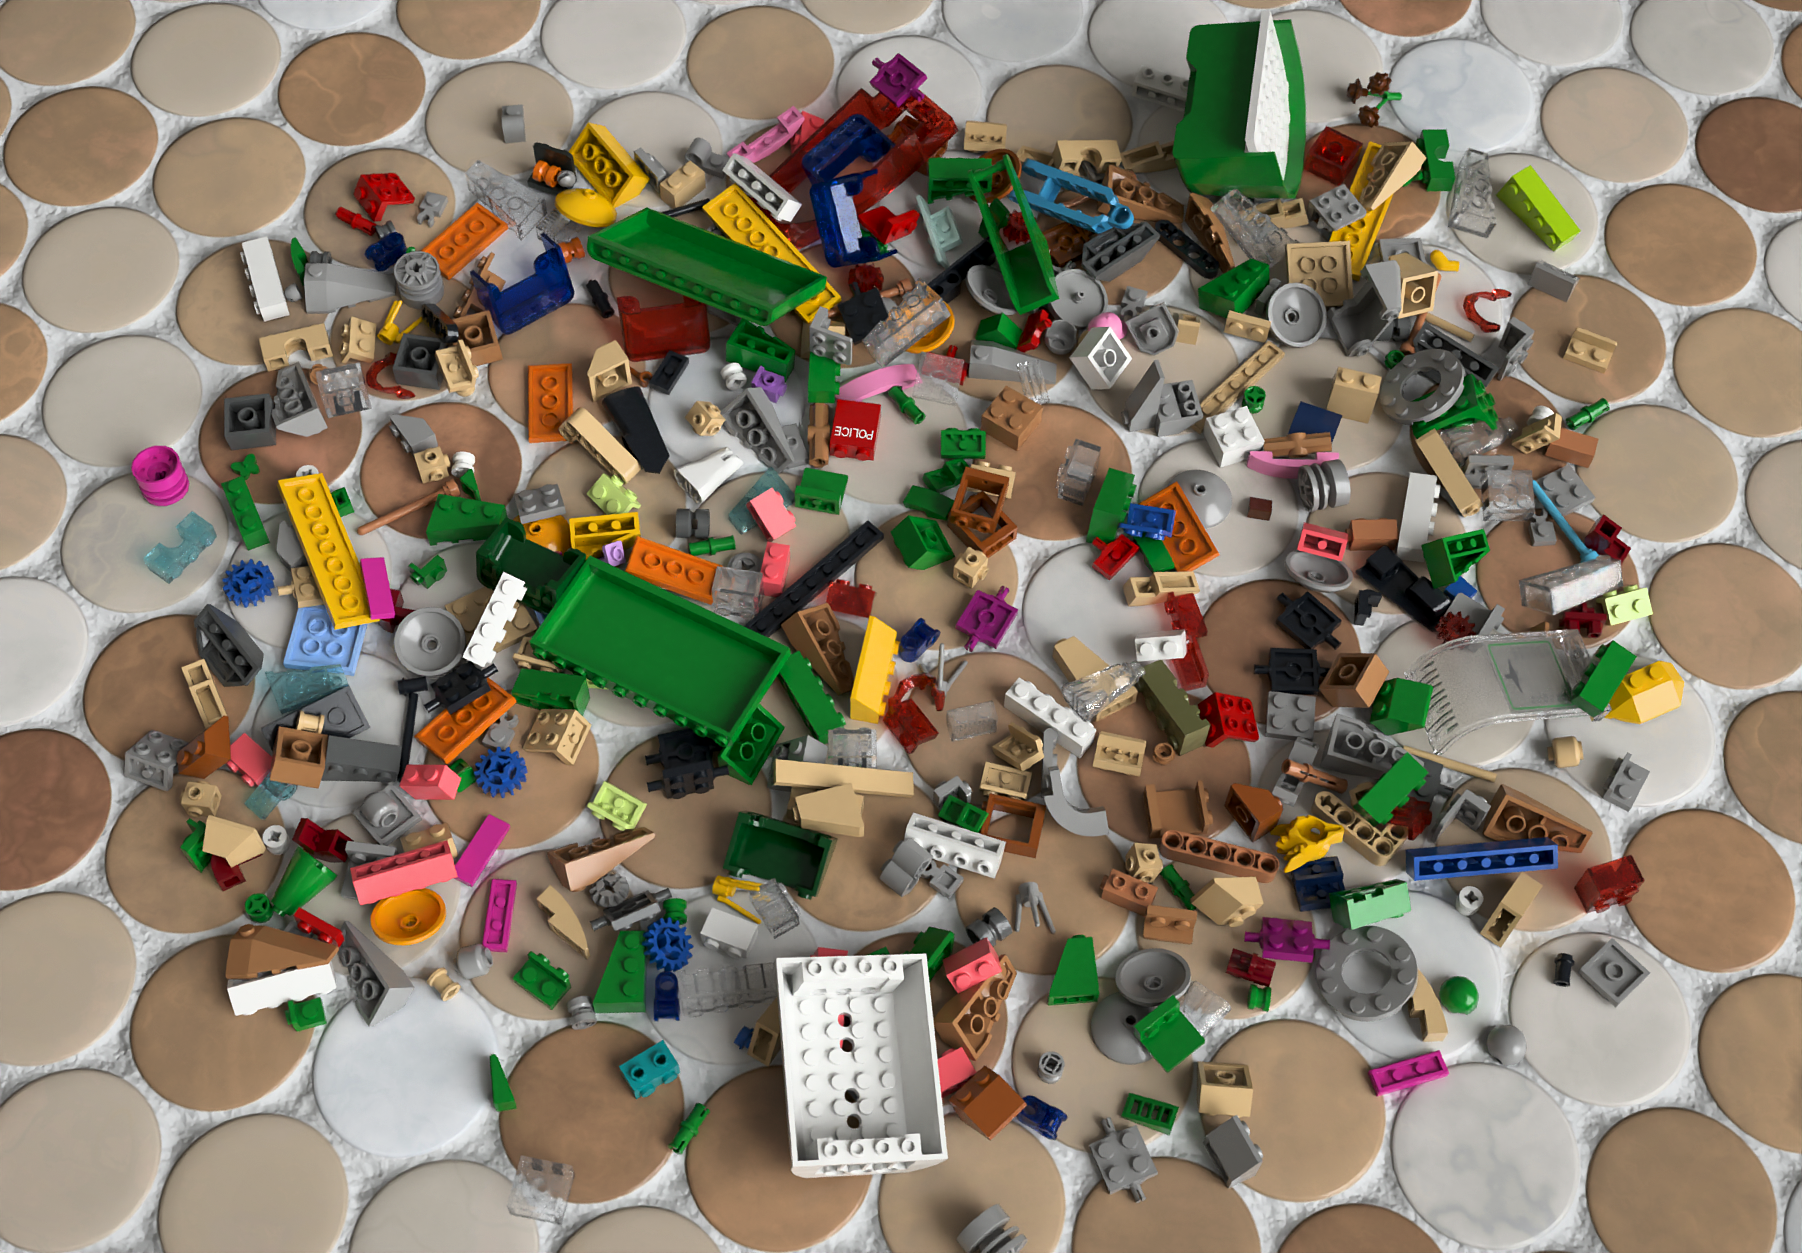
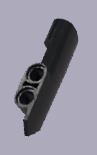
M986 237L923 287L914 300L934 297L948 304L955 299L961 292V283L970 268L976 265L991 266L995 263L996 255L992 244L988 242L990 237Z
M635 386L609 394L603 399L602 406L622 435L625 448L639 462L641 470L644 469L648 473L660 474L670 455L641 388Z
M1384 545L1366 560L1365 566L1356 570L1357 575L1431 632H1440L1437 626L1450 607V600L1438 588L1434 589L1432 582L1424 576L1419 578L1387 545Z

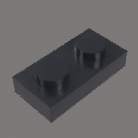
M669 350L649 381V387L669 395L688 366L689 358Z

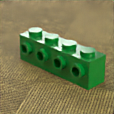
M797 651L790 655L777 678L813 738L823 744H827L844 735V725H846L843 715L835 711V704L830 694H825L823 691V683L818 675L814 676L812 673V665L807 657L803 658L800 651Z

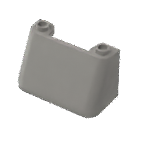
M1396 260L1365 265L1360 272L1367 282L1353 299L1344 300L1342 308L1336 310L1335 307H1332L1327 312V316L1348 357L1354 355L1363 356L1368 353L1369 348L1389 324L1399 316L1402 310L1401 273Z

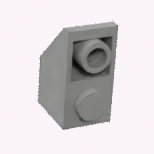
M396 414L389 416L391 421L390 431L395 438L399 437L402 440L400 443L406 453L410 452L414 457L415 453L422 452L428 448L438 447L435 433L423 418Z
M285 521L280 522L276 552L281 563L290 572L291 568L309 566L293 525L289 526Z

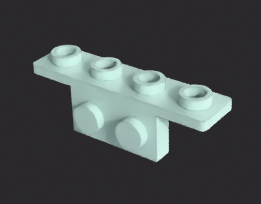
M921 195L916 196L918 202L916 208L919 214L923 216L922 225L925 231L929 233L927 240L931 248L935 250L933 257L938 265H942L947 269L949 263L945 252L963 243L954 215L949 206L932 215L927 202Z

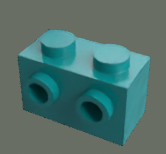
M664 1040L619 1066L623 1079L636 1099L641 1096L645 1098L651 1095L656 1090V1087L662 1083H671L678 1077L677 1074L680 1073L679 1064Z

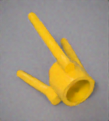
M401 300L393 302L383 327L377 334L379 340L387 345H392L394 341L399 344L403 333L408 334L422 322V317H420L399 334V327L393 321L402 305Z
M718 875L712 888V893L718 895L717 901L729 905L750 920L761 924L760 919L729 900L728 896L733 897L736 888L759 891L760 888H763V884Z

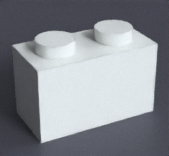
M1185 629L1138 633L1135 638L1137 661L1184 658L1187 654Z
M712 908L700 933L701 942L711 950L720 949L726 951L733 958L740 959L742 957L748 959L759 930L756 923Z

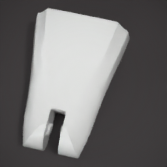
M725 447L700 460L674 470V476L677 484L685 492H689V495L697 504H701L722 482L733 475L742 466L743 462L737 455H733V452L728 447Z

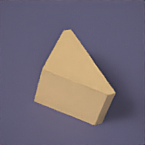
M1179 313L1177 323L1179 333L1176 342L1196 345L1200 328V316Z

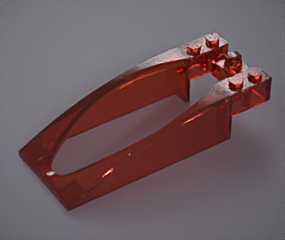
M861 88L769 175L771 179L789 194L824 162L860 140L889 127L905 110L917 119L920 124L912 131L901 121L899 126L905 137L818 219L791 224L779 223L771 216V212L768 209L766 210L757 204L755 198L748 197L794 247L799 250L839 229L858 217L859 214L871 208L917 171L959 130L953 118L925 94L924 99H921L922 101L920 102L913 96H910L897 107L881 93L878 92L872 97Z

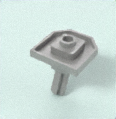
M1165 302L1157 306L1153 305L1149 310L1125 322L1140 351L1152 355H1157L1173 347L1179 333V329Z

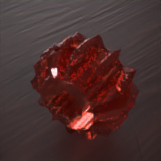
M1014 209L1012 214H1009L1007 226L1003 228L1004 237H1008L1009 242L1015 241L1017 245L1019 242L1026 244L1028 240L1031 241L1022 212H1017Z
M864 261L862 266L856 264L855 269H850L848 284L853 285V282H857L861 293L876 287L881 291L884 276L881 273L880 267L875 268L874 263L867 265Z
M1461 611L1457 612L1456 615L1448 612L1446 617L1442 616L1439 619L1440 624L1435 627V630L1440 632L1437 634L1436 639L1444 640L1441 644L1442 647L1449 644L1450 651H1454L1456 646L1459 650H1463L1465 645H1471L1473 642L1471 638L1476 636V632L1472 630L1475 627V623H1468L1470 615L1462 618ZM1453 628L1457 629L1456 632H1459V634L1454 633L1455 630H1452V629H1453Z

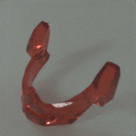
M1493 289L1492 293L1475 292L1467 295L1463 302L1467 318L1480 326L1484 333L1499 331L1500 325L1489 322L1481 317L1476 311L1474 304L1478 297L1496 301L1497 299L1511 297L1512 293L1504 289Z
M390 352L385 355L384 359L372 363L366 373V382L369 387L382 393L396 394L399 399L415 397L412 391L403 389L400 385L382 387L377 382L378 373L385 367L394 364L397 356L396 353Z
M930 673L911 675L900 681L895 695L888 699L890 715L897 716L899 714L900 702L910 689L918 687L924 690L926 686L932 688L931 695L935 700L936 711H942L945 705V692L938 690L936 677Z

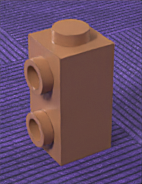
M1561 428L1560 439L1545 445L1547 447L1545 456L1589 468L1599 439Z
M1358 518L1351 520L1349 528L1345 529V533L1348 534L1347 542H1349L1350 551H1376L1384 545H1387L1391 550H1395L1399 540L1396 519L1380 518L1377 520H1366Z
M1112 868L1110 875H1104L1100 889L1103 890L1101 899L1145 917L1147 906L1152 905L1158 887Z

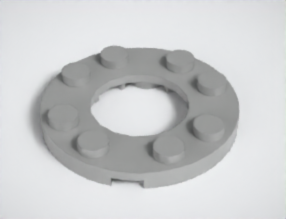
M1427 349L1407 355L1386 374L1380 390L1381 406L1388 417L1400 424L1413 425V422L1424 420L1426 423L1450 409L1460 397L1464 389L1465 369L1453 353L1443 349ZM1432 369L1439 371L1441 374L1440 385L1428 398L1410 402L1402 397L1404 393L1403 387L1407 385L1406 381L1412 375H1418L1417 372L1419 371L1428 372Z
M1363 926L1353 930L1347 929L1330 940V949H1323L1318 958L1316 978L1320 993L1326 1003L1340 1012L1342 1016L1357 1021H1377L1394 1015L1402 1009V1006L1410 997L1412 998L1418 983V967L1412 949L1399 935L1382 927ZM1361 951H1372L1381 954L1389 961L1392 968L1391 978L1387 985L1371 994H1363L1351 990L1342 978L1344 964L1353 954Z

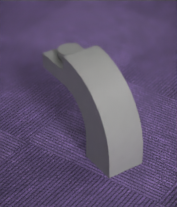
M1298 736L1288 759L1312 766L1320 745ZM1281 773L1272 795L1277 796L1282 803L1294 807L1304 783L1294 776Z
M1058 766L1048 767L1049 774H1045L1047 789L1052 788V791L1043 792V796L1050 814L1058 824L1068 831L1082 836L1108 835L1109 829L1104 806L1082 809L1071 805L1063 795Z

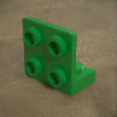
M805 468L800 486L797 485L795 489V507L839 515L848 482V475Z
M1174 995L1134 1025V1036L1165 1072H1170L1205 1043L1204 1037L1180 1011V1002Z

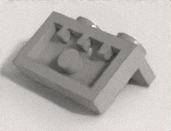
M640 147L634 151L635 162L650 178L648 182L660 194V183L668 178L670 174L654 156H651L649 153L646 154Z
M1628 752L1623 759L1620 757L1617 759L1612 768L1616 772L1614 777L1609 776L1603 786V789L1606 790L1603 799L1627 812L1632 808L1650 773L1647 769L1629 761L1632 754Z

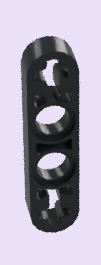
M1160 220L1155 224V230L1160 234L1158 240L1202 277L1212 279L1217 276L1219 262L1170 221ZM1181 240L1184 242V245L1177 246L1173 242ZM1191 252H1195L1200 257L1194 259L1191 258L1188 254Z
M423 304L421 309L423 323L444 343H456L458 340L457 324L436 304Z

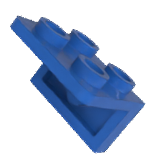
M1130 503L1127 524L1119 523L1118 527L1124 529L1123 533L1131 536L1142 537V534L1145 533V537L1164 541V537H1172L1176 511Z

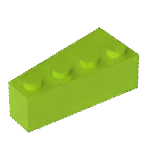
M1531 165L1513 175L1496 194L1553 251L1572 241L1581 231Z

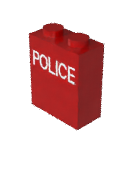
M837 399L830 439L831 456L856 458L861 461H874L881 420V404Z

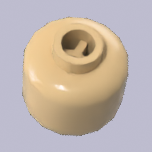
M1574 736L1554 738L1552 746L1547 747L1549 761H1554L1557 768L1576 767L1579 765L1580 760L1584 759L1582 743L1577 741Z

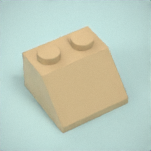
M616 340L605 343L596 349L589 367L587 378L593 402L632 384L629 359Z
M1256 877L1213 878L1190 899L1195 907L1218 925H1229V927L1242 925L1245 919L1254 915L1256 910L1264 904Z
M1198 1061V1113L1208 1116L1221 1114L1231 1117L1238 1115L1239 1118L1242 1116L1250 1117L1253 1085L1248 1065Z

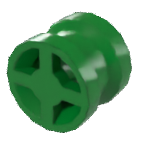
M1258 386L1248 387L1244 393L1242 407L1247 406L1252 414L1260 412L1263 409L1266 398L1265 391Z
M256 893L248 897L245 902V910L253 922L265 923L273 916V906L267 896Z
M671 898L662 902V908L665 910L663 920L670 917L672 923L678 920L679 925L687 922V915L685 914L687 901Z
M1251 984L1248 993L1247 1009L1260 1008L1263 1012H1268L1271 1002V987L1262 989Z

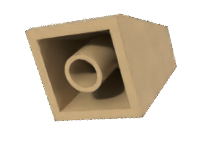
M1408 253L1389 256L1388 261L1396 260L1401 273L1402 310L1397 318L1400 319L1433 311L1438 270Z
M1338 366L1332 380L1326 410L1340 414L1342 418L1368 424L1379 393L1382 376Z

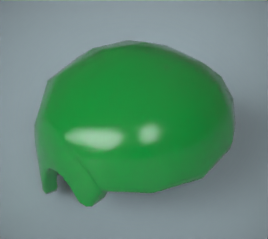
M1453 976L1441 984L1439 997L1442 1005L1451 1013H1464L1468 1015L1477 1008L1479 993L1476 985L1468 978Z

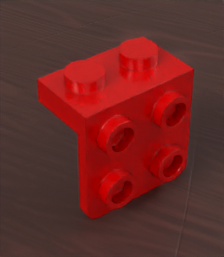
M395 173L360 175L353 193L374 222L382 220L387 205L412 204L415 201V197Z
M880 206L859 214L857 221L885 245L910 235L917 226L916 222L920 214L913 209L896 216L885 206Z
M1214 692L1198 703L1200 719H1207L1210 723L1205 741L1207 747H1215L1227 738L1249 742L1259 740L1250 699Z

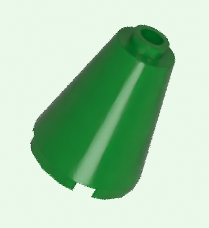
M298 847L294 851L271 900V903L274 904L272 910L282 917L286 914L292 916L299 907L302 908L331 884L338 875Z

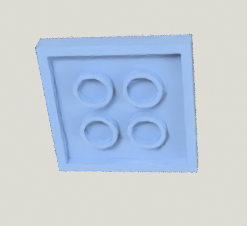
M325 605L298 608L283 662L284 667L316 672L326 669L328 673L354 676L368 623L334 630Z

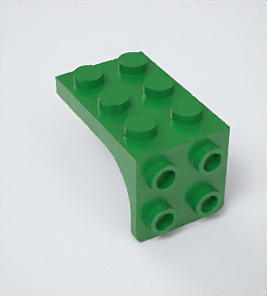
M1473 374L1465 376L1463 380L1464 389L1454 405L1441 416L1426 423L1424 420L1413 422L1412 430L1414 436L1418 439L1434 428L1437 431L1467 418L1480 419L1486 422L1492 430L1497 429L1496 421H1498V415L1493 409L1495 400L1492 394L1486 392L1482 381H1477ZM1436 390L1410 402H1416L1426 399L1430 395H1432Z

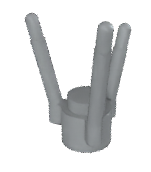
M1035 882L1021 884L1019 886L1020 894L1016 895L1015 931L1019 932L1023 903L1025 907H1031L1035 926H1040L1036 907L1039 902L1051 933L1054 934L1056 931L1045 905L1043 893L1039 892L1038 884Z

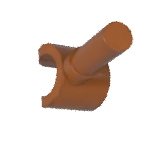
M630 367V373L639 379L640 386L643 388L647 387V382L643 379L650 381L653 377L652 374L648 371L640 373Z

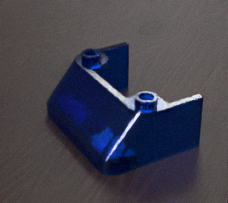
M861 114L850 116L805 154L802 159V168L818 197L841 218L845 213V198L837 192V186L832 179L860 156L865 161L873 163L884 157L897 170L901 167L902 150Z
M877 169L813 184L810 188V199L827 263L833 268L875 262L898 253L897 249L880 251L878 243L873 237H862L853 196L862 192V179L877 174Z
M545 233L540 235L546 252L540 254L535 259L533 264L535 274L500 292L495 284L487 283L474 270L470 271L479 300L486 311L490 310L492 320L497 328L506 335L512 334L568 304L574 297L575 292L562 249Z

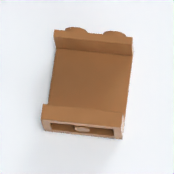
M1197 780L1195 789L1156 792L1155 784L1145 785L1143 800L1150 839L1162 838L1163 834L1168 830H1177L1193 835L1207 834L1209 825L1213 823L1211 810H1207L1206 803L1209 802V794L1207 788L1204 789L1202 780Z

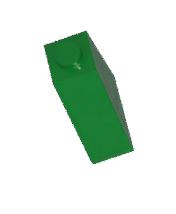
M1075 935L1067 939L1049 991L1048 1006L1098 1002L1100 992L1093 937Z

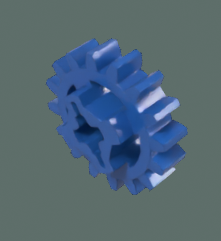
M250 559L248 564L241 560L238 567L233 564V571L225 572L228 578L222 579L224 583L223 590L228 600L234 601L236 606L242 602L245 608L248 607L249 603L256 607L258 600L264 603V596H271L270 589L275 588L273 582L275 579L268 565L263 566L262 561H258L255 564L253 559Z
M499 746L497 747V752L493 753L489 749L487 757L484 755L480 756L482 763L478 762L475 764L477 771L474 772V775L477 779L478 787H482L484 794L490 791L493 798L497 793H500L501 797L504 798L506 792L514 795V788L522 789L520 782H526L527 779L524 774L528 773V770L525 766L524 758H520L518 751L511 754L510 747H507L504 752Z
M670 917L664 920L660 918L647 926L648 931L643 933L647 940L642 942V945L648 949L644 952V955L651 956L650 964L656 962V969L664 968L665 973L670 971L676 972L689 964L687 959L693 956L689 950L694 948V945L688 943V940L692 937L691 935H685L686 927L680 928L679 921L677 920L672 923Z

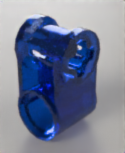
M392 232L366 249L365 257L368 260H372L377 271L387 270L406 253L407 246L403 235Z
M918 619L912 628L901 638L900 658L905 662H915L928 648L934 645L941 632L938 629L934 630L926 624L925 619Z
M670 971L661 972L655 980L654 1022H658L659 1019H675L680 1021L679 985L676 975ZM667 981L674 984L668 990L661 988V985Z
M1035 1096L1023 1097L1022 1099L1027 1106L1034 1108L1035 1114L1028 1115L1022 1110L1017 1115L1018 1120L1045 1138L1056 1140L1058 1137L1057 1131L1062 1122L1067 1120L1068 1116L1062 1110L1043 1102Z

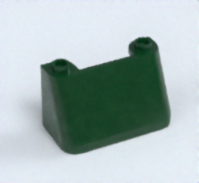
M506 517L476 551V575L483 586L493 591L503 572L524 581V587L527 590L522 600L517 599L516 602L547 616L585 563L586 554L578 549L568 548L562 556L526 539L524 526L520 522Z
M739 811L723 868L729 870L728 874L734 877L742 878L743 874H750L794 888V890L798 891L797 896L811 900L812 896H818L838 838L814 830L803 829L801 826L755 812Z

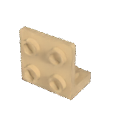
M541 709L527 736L523 749L529 752H553L566 765H574L591 724L575 709Z

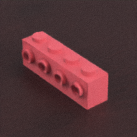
M448 840L350 868L360 905L372 904L384 898L399 896L408 891L423 889L426 886L447 882L452 878L458 877Z

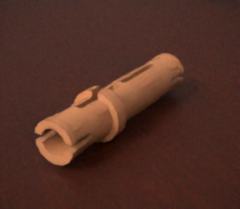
M1285 759L1282 763V773L1294 776L1300 782H1310L1343 794L1348 787L1347 780L1314 769L1310 764H1300L1290 759ZM1300 771L1309 773V775L1301 773ZM1320 778L1329 780V782L1323 781Z

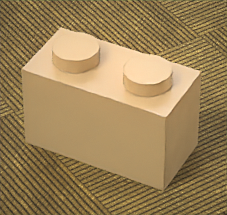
M688 161L660 183L661 200L672 209L685 205L706 188L705 172L692 161Z

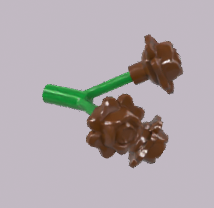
M1376 72L1374 76L1369 78L1367 89L1362 88L1358 78L1355 83H1350L1348 86L1347 97L1351 98L1353 104L1361 96L1367 97V95L1382 97L1383 99L1376 107L1370 108L1365 105L1359 108L1358 118L1362 125L1369 126L1370 128L1378 126V119L1380 118L1378 115L1379 109L1388 100L1399 101L1402 99L1400 92H1388L1389 84L1392 80L1388 78L1389 75L1387 73L1381 74Z

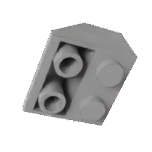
M1193 380L1163 384L1155 423L1157 437L1179 434L1203 419L1202 409Z
M809 735L776 744L773 751L767 788L791 792L792 789L791 786L774 785L773 762L775 759L825 764L828 746Z
M1238 1115L1231 1117L1207 1134L1203 1141L1228 1189L1255 1176L1263 1162V1154L1257 1144H1253L1249 1137L1250 1131L1244 1121H1240Z

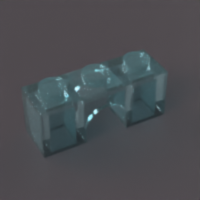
M193 511L176 526L181 538L184 540L182 544L175 548H168L158 543L143 558L148 569L168 584L178 578L183 570L190 563L194 562L206 547L213 544L217 537L212 524Z

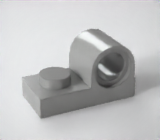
M523 104L502 106V128L505 143L526 142Z
M695 138L685 154V164L688 161H692L705 173L721 179L724 178L726 173L722 170L730 158L713 153L709 142L702 138Z

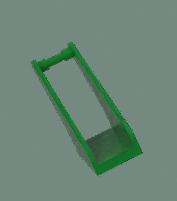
M1008 154L1003 155L1002 160L986 169H980L975 172L972 169L969 170L968 176L1009 296L1019 315L1058 300L1059 295L1047 240L1036 223ZM1006 169L1031 238L1030 242L1012 250H1009L1005 245L979 184V181L984 180L985 177Z

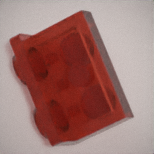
M1408 796L1410 799L1403 807L1398 808L1396 806L1391 811L1394 816L1387 823L1408 827V840L1413 841L1431 824L1432 812L1429 811L1430 802L1419 801L1415 797Z

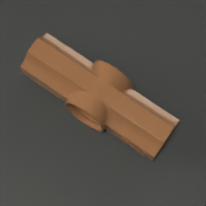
M814 403L810 405L809 465L815 468H823L825 465H828L829 405Z
M1330 432L1307 435L1306 433H1292L1286 435V437L1264 439L1263 449L1264 451H1272L1273 458L1287 456L1288 458H1301L1308 456V454H1316L1317 452H1332Z

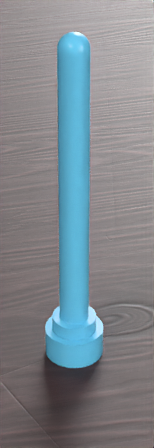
M1533 479L1529 480L1528 487L1581 554L1580 558L1582 560L1580 562L1585 569H1590L1598 564L1601 560L1598 553L1585 546L1539 484Z

